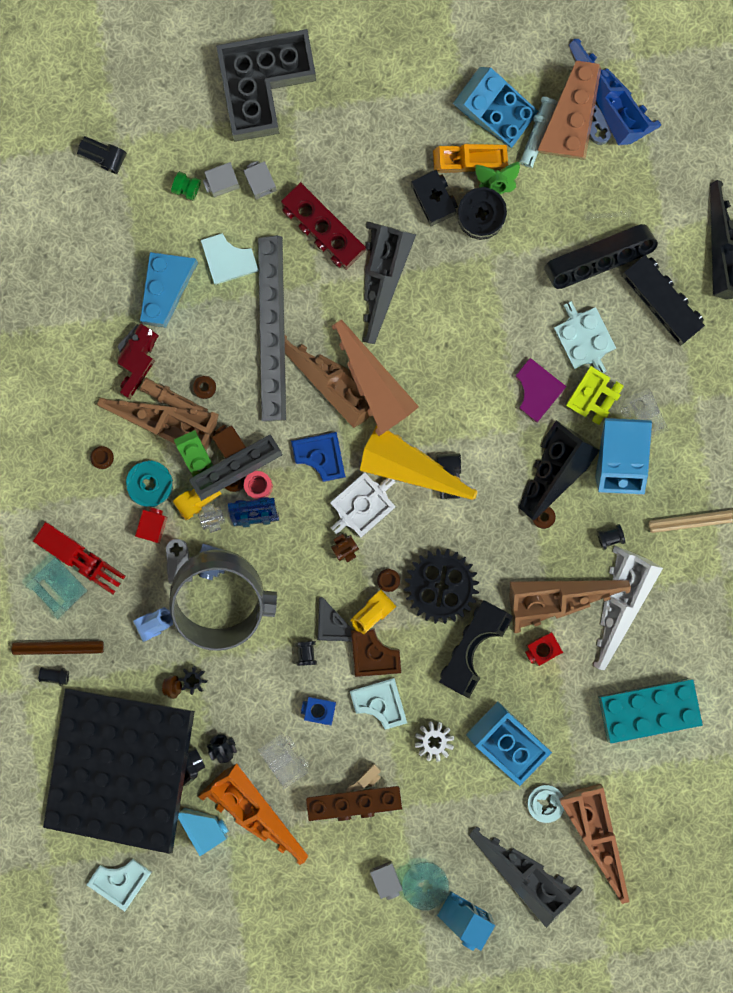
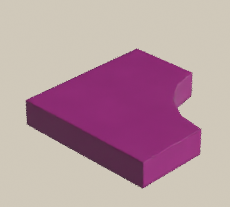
M531 358L515 376L522 384L524 391L523 402L519 409L536 423H538L567 387Z

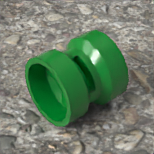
M179 171L173 181L171 193L176 195L183 194L186 199L194 201L199 190L198 188H200L201 179L196 177L188 178L186 173Z

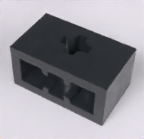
M434 170L411 181V187L430 227L456 215L455 208L458 205L454 196L448 195L446 190L448 184L443 174L439 175L437 170ZM432 193H435L436 196L441 195L439 202H436L435 199L431 200Z

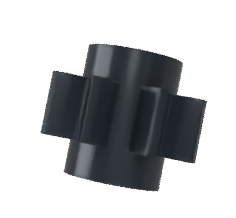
M193 666L192 672L183 669V672L186 674L185 677L178 678L179 681H184V686L181 690L188 688L191 695L194 694L195 689L203 692L204 690L201 685L208 682V680L202 677L205 670L199 673L196 671V666ZM192 674H195V678L199 679V683H196L194 687L191 686V682L187 681L188 678L192 677Z
M218 734L210 740L207 748L212 761L217 759L219 763H227L233 758V753H237L233 737L227 739L225 734Z

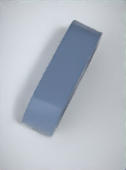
M595 105V113L593 114L595 122H592L590 139L597 145H603L609 141L612 132L600 109ZM596 125L601 131H606L604 139L601 136H595L597 133Z

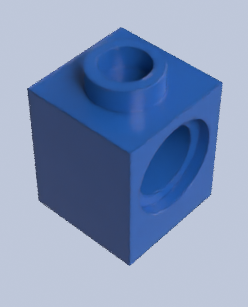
M309 696L308 701L303 700L301 714L305 715L304 721L332 726L336 701ZM321 704L325 709L324 715L321 717L314 716L311 712L313 705Z

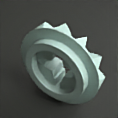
M542 785L535 788L528 798L529 812L539 822H554L564 812V808L560 803V799L564 796L554 786ZM550 794V803L553 804L555 808L547 807L546 810H544V812L542 813L543 806L540 804V802L537 801V799L546 800V798Z

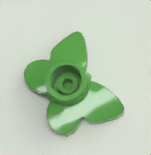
M512 163L500 171H494L482 165H475L476 175L480 181L479 188L487 187L494 189L499 194L513 191L516 188L515 179L519 173L520 163Z

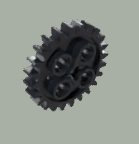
M437 549L434 556L430 551H427V559L420 555V564L412 562L416 569L414 571L407 570L412 577L404 579L405 582L410 583V587L405 588L404 591L411 592V595L406 600L414 601L410 608L418 607V616L423 612L426 613V621L433 616L435 624L439 618H442L443 623L446 624L447 617H450L455 622L456 614H459L462 618L464 617L463 609L471 611L468 605L469 602L476 603V600L472 598V594H479V591L473 589V586L478 585L479 582L473 581L472 577L476 576L477 572L470 573L469 569L473 564L465 566L466 557L458 560L457 551L453 556H449V549H446L444 555H441L440 549ZM429 566H434L438 569V577L434 580L426 577L425 571ZM446 566L444 584L448 585V589L443 590L441 605L437 607L436 602L439 589L435 587V584L440 583L442 567ZM452 570H457L461 573L459 583H452L449 580L448 575ZM425 589H430L435 594L434 600L430 603L424 602L421 594ZM448 593H454L458 599L457 604L452 607L445 603V596Z

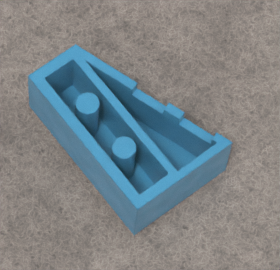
M150 252L140 319L143 325L167 327L198 265L196 258Z
M452 891L437 915L460 938L461 944L472 951L475 948L480 951L483 949L495 927L490 913Z

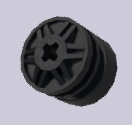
M487 187L474 188L467 192L460 201L457 213L458 224L462 231L470 238L477 240L490 239L498 234L505 223L507 216L506 203L502 196L494 189ZM478 210H482L483 213L487 212L484 221L480 217L476 218Z

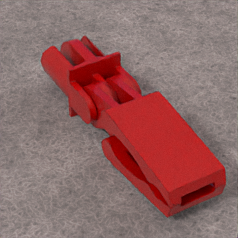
M45 522L33 542L66 565L71 567L75 565L79 568L78 572L112 595L116 591L99 580V578H104L116 587H119L121 583L104 572L105 569H108L123 580L126 575L94 553H86L84 546L48 522ZM81 557L85 561L82 562L78 558Z

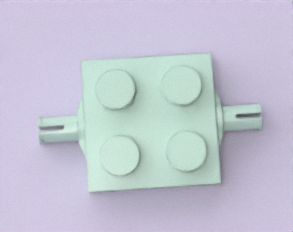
M572 301L563 305L569 318L566 322L554 327L574 369L585 364H593L594 368L599 371L607 372L601 359L605 354L615 350L616 346L597 308L577 313Z

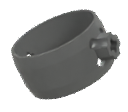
M207 550L192 556L180 567L170 587V614L178 632L188 642L202 649L221 651L237 647L254 634L261 622L262 616L275 617L277 592L264 591L261 578L252 564L244 557L231 551ZM209 570H224L235 573L249 582L258 596V601L252 613L242 622L224 629H212L200 626L184 615L176 600L177 593L186 581L199 573Z

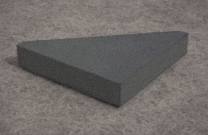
M319 597L318 640L352 642L351 630L353 629L323 597Z

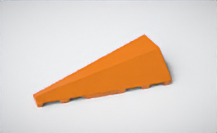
M237 763L224 770L199 794L198 797L204 801L206 798H209L218 804L216 810L222 812L224 809L227 810L236 819L235 822L255 836L263 841L269 838L279 845L277 850L281 853H284L286 850L289 851L297 859L299 865L305 863L308 858L307 853Z

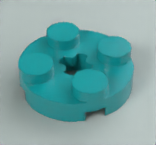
M144 461L136 464L129 471L126 478L127 491L130 498L137 504L144 507H156L164 503L171 495L173 478L169 470L161 463ZM151 477L154 478L155 488L146 490V485L143 483L144 480H150Z

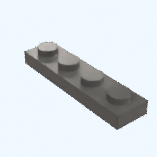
M270 434L189 479L202 501L283 454Z

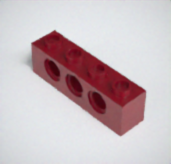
M301 182L281 201L284 207L282 212L290 220L295 218L300 223L298 228L306 236L311 234L316 239L314 244L322 252L327 250L332 255L330 260L339 269L343 266L347 270L366 251V247ZM303 207L312 209L311 215L307 217L300 215L299 212ZM319 223L328 225L329 228L325 233L316 231L315 228ZM336 239H341L345 245L342 249H335L332 247V242Z

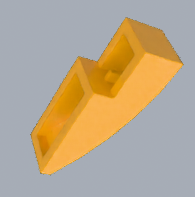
M463 144L462 146H438L433 150L434 170H437L438 173L475 171V165H482L493 170L503 169L508 166L507 145Z

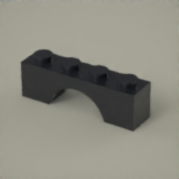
M483 600L476 607L471 624L465 627L460 644L453 649L452 659L443 668L439 683L470 698L480 680L473 665L475 650L481 642L488 638L503 637L514 616Z

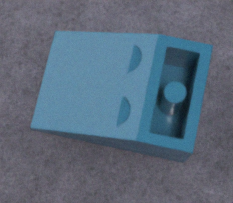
M479 67L452 103L468 118L510 148L514 146L533 120L534 115L539 112L491 67Z
M605 418L595 474L598 492L645 494L649 470L651 420Z

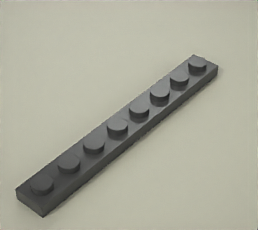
M276 235L258 238L261 404L263 422L286 421L283 237Z

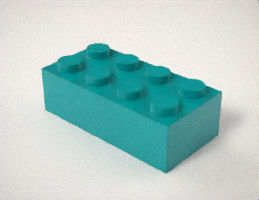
M688 678L598 696L606 738L610 744L703 726L694 679Z

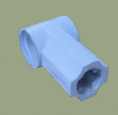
M165 607L133 621L142 642L160 635L161 631L173 625L170 610Z

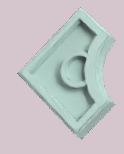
M223 233L201 240L215 285L259 272L252 248L240 249L232 246L227 242Z
M394 678L350 691L356 714L367 713L375 716L381 721L385 730L407 723Z
M132 859L127 865L120 868H107L100 865L87 883V886L125 912L152 871L135 859Z

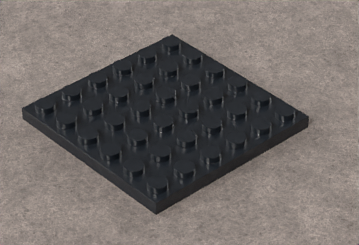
M65 688L43 828L167 854L173 853L195 711Z

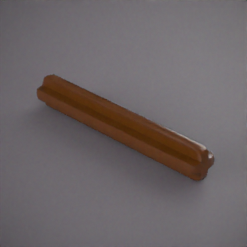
M104 642L12 643L11 651L13 655L97 654L104 652Z

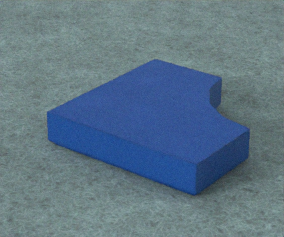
M337 432L291 441L296 464H306L313 467L320 474L323 482L346 478Z

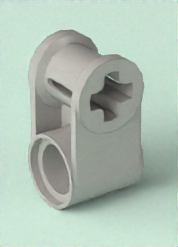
M181 539L171 540L166 546L169 584H172L180 567L189 559L187 544ZM175 543H178L180 547L183 546V551L179 552V556H176L175 552H171V548L175 546ZM193 577L190 578V579H189L188 581H186V582H192V581H193Z

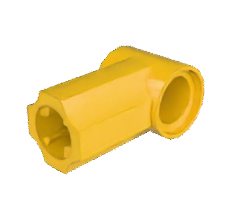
M193 489L184 492L172 502L186 521L192 518L193 514L199 513L202 507L222 495V493L218 491L201 501Z
M380 590L366 603L367 605L354 615L351 619L352 626L357 632L365 634L397 606Z

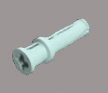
M548 97L541 98V107L538 114L534 115L533 118L535 125L519 161L520 164L524 163V166L529 168L534 166L538 154L537 150L558 104V101Z

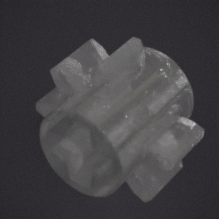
M213 504L203 506V512L198 513L202 529H209L210 533L221 530L220 524L226 523L221 507L214 508Z

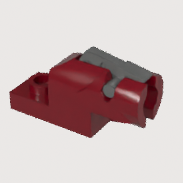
M141 323L137 324L118 344L120 354L117 364L132 373L130 377L126 376L120 385V388H122L120 393L128 399L132 398L155 363V360L147 354L148 352L151 353L159 335Z

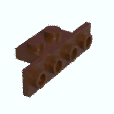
M399 786L306 798L309 821L337 818L338 821L351 820V816L361 815V818L374 817L375 813L402 810Z

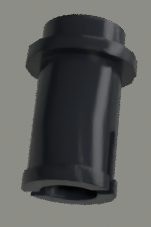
M41 667L38 679L39 682L56 683L62 687L63 684H68L69 671H65V668L57 670Z

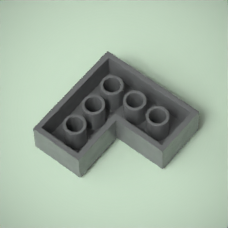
M308 29L216 45L234 142L279 134L271 89L316 81Z

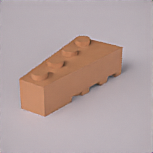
M583 61L575 62L537 150L539 153L586 160L601 73L600 64Z

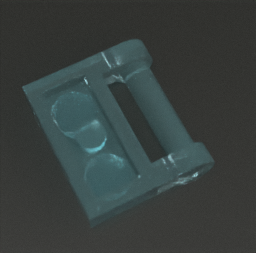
M56 557L26 584V587L30 591L33 590L54 612L53 615L57 620L88 592L81 582ZM44 579L65 603L60 606L40 585V582Z

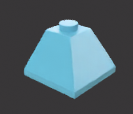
M183 808L179 811L178 819L199 856L227 839L226 833L229 830L223 819L219 821L217 816L188 808Z

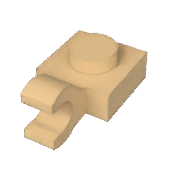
M374 763L354 784L348 786L346 792H350L353 789L360 791L367 785L372 787L381 778L378 775L381 769Z

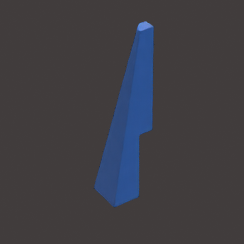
M574 39L569 44L576 61L595 63L594 61L597 57L593 53L590 55L586 53L580 44V39ZM606 68L605 70L601 69L596 102L617 144H632L658 129L662 124L658 120L652 122L644 114L647 108L644 105L638 107L631 97L632 93Z

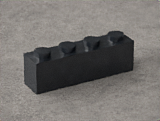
M644 255L622 274V277L681 346L705 326L703 324L704 319L698 311L695 310L693 312L687 305L689 301L681 292L677 293L673 288V281L667 275L663 276L658 270V263L652 257L648 258Z

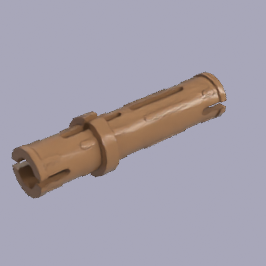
M147 377L141 385L140 391L158 399L157 402L161 404L165 403L179 409L208 411L207 408L170 390V387L159 385Z

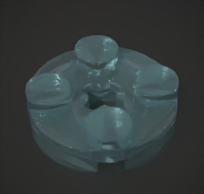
M420 862L412 865L405 873L402 889L406 900L413 907L420 910H432L447 898L449 881L445 871L438 865L431 862ZM424 880H429V884L432 885V889H427V892H422V887H419V883H423Z

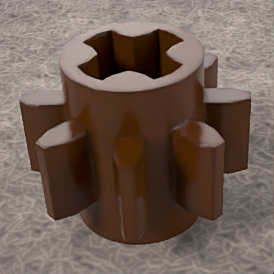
M341 534L333 539L336 544L332 545L331 548L339 562L345 559L348 563L356 558L355 552L359 548L351 535L345 538Z

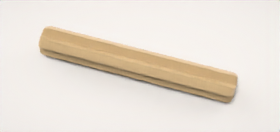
M733 510L649 521V530L651 533L733 523Z

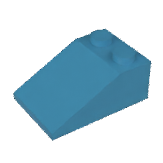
M499 701L466 734L475 747L519 786L552 753Z

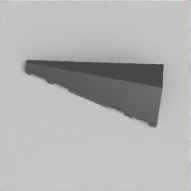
M367 221L366 228L371 229V242L366 243V249L370 250V261L368 265H365L364 300L369 301V314L364 315V322H368L367 336L363 337V341L375 344L416 234Z
M476 827L470 833V838L546 928L582 892L583 889L579 886L573 889L563 883L564 877L557 875L554 878L543 870V865L518 850L512 848L509 851L500 846V840L496 837L490 840L479 832V827Z

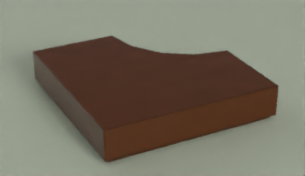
M370 628L365 634L351 630L355 677L401 673L400 649L384 645L377 637L375 628Z

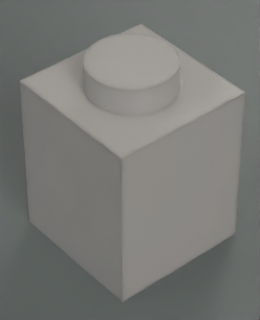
M259 161L253 162L247 166V169L243 170L256 200L277 191L265 161L262 163Z
M231 162L205 171L206 179L203 180L207 193L212 192L214 198L240 188Z
M392 861L370 869L381 899L386 897L387 900H390L400 895L399 891L403 889Z

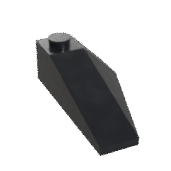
M557 420L543 439L541 447L545 448L541 461H535L536 475L534 480H530L527 483L519 505V509L532 520L538 518L588 469L599 452V449L587 439Z

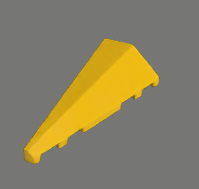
M376 425L364 448L360 471L471 500L476 498V489H471L461 482L459 477L451 475L443 469L442 465L416 447H412L404 442L399 435H394L388 430L378 436L375 431L378 428Z

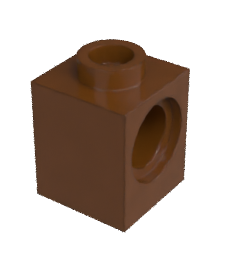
M223 425L215 431L216 435L212 437L225 459L246 448L232 425L229 427Z

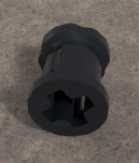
M620 524L615 525V528L597 531L602 550H606L608 546L617 543H626Z
M316 641L295 642V646L298 648L297 666L317 664L314 658V645H316Z

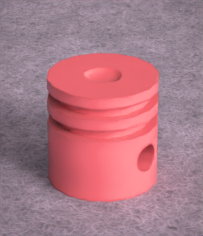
M254 471L246 476L244 489L251 498L262 500L271 494L273 484L266 473Z

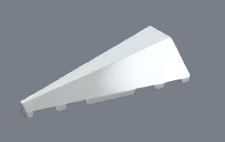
M614 546L613 553L617 554L615 567H610L609 573L613 575V580H628L631 589L630 593L626 594L623 591L611 595V600L604 601L601 625L605 626L603 639H598L597 646L601 647L599 661L594 662V666L600 670L606 669L663 569L649 559L618 546Z

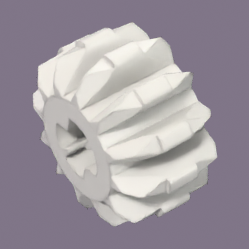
M429 722V731L424 726L420 727L421 731L425 733L424 736L421 734L415 735L417 739L423 741L415 743V747L424 746L420 750L419 755L422 756L428 752L427 761H430L432 755L435 754L436 761L438 762L440 761L439 753L442 752L446 758L449 756L444 750L445 748L453 750L454 746L448 744L447 741L454 740V736L445 737L449 733L450 728L447 727L441 732V722H438L436 729H434L433 723ZM431 736L434 738L439 736L441 738L438 741L440 743L438 747L435 745L430 747L428 745L430 743L428 739Z

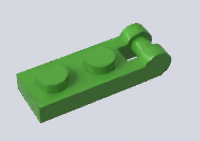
M196 430L174 439L193 477L214 466Z

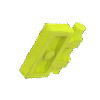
M590 365L566 406L584 417H587L590 410L594 411L596 414L592 421L600 425L602 420L610 414L609 409L614 401H618L620 398V392L624 385L616 381L612 389L606 385L610 377ZM603 392L607 397L602 405L599 406L595 402Z

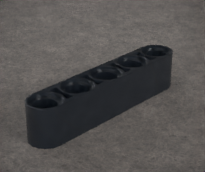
M640 224L554 258L545 265L544 270L554 288L563 289L648 255L657 248L658 242L649 227L645 224Z

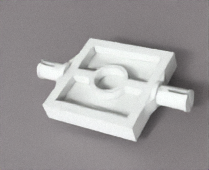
M363 473L331 502V505L338 511L341 519L330 528L332 530L336 529L334 532L337 535L343 528L348 526L362 538L396 508L385 492L396 482L392 480L388 483L391 479L386 478L382 483L378 484L372 481L366 473Z

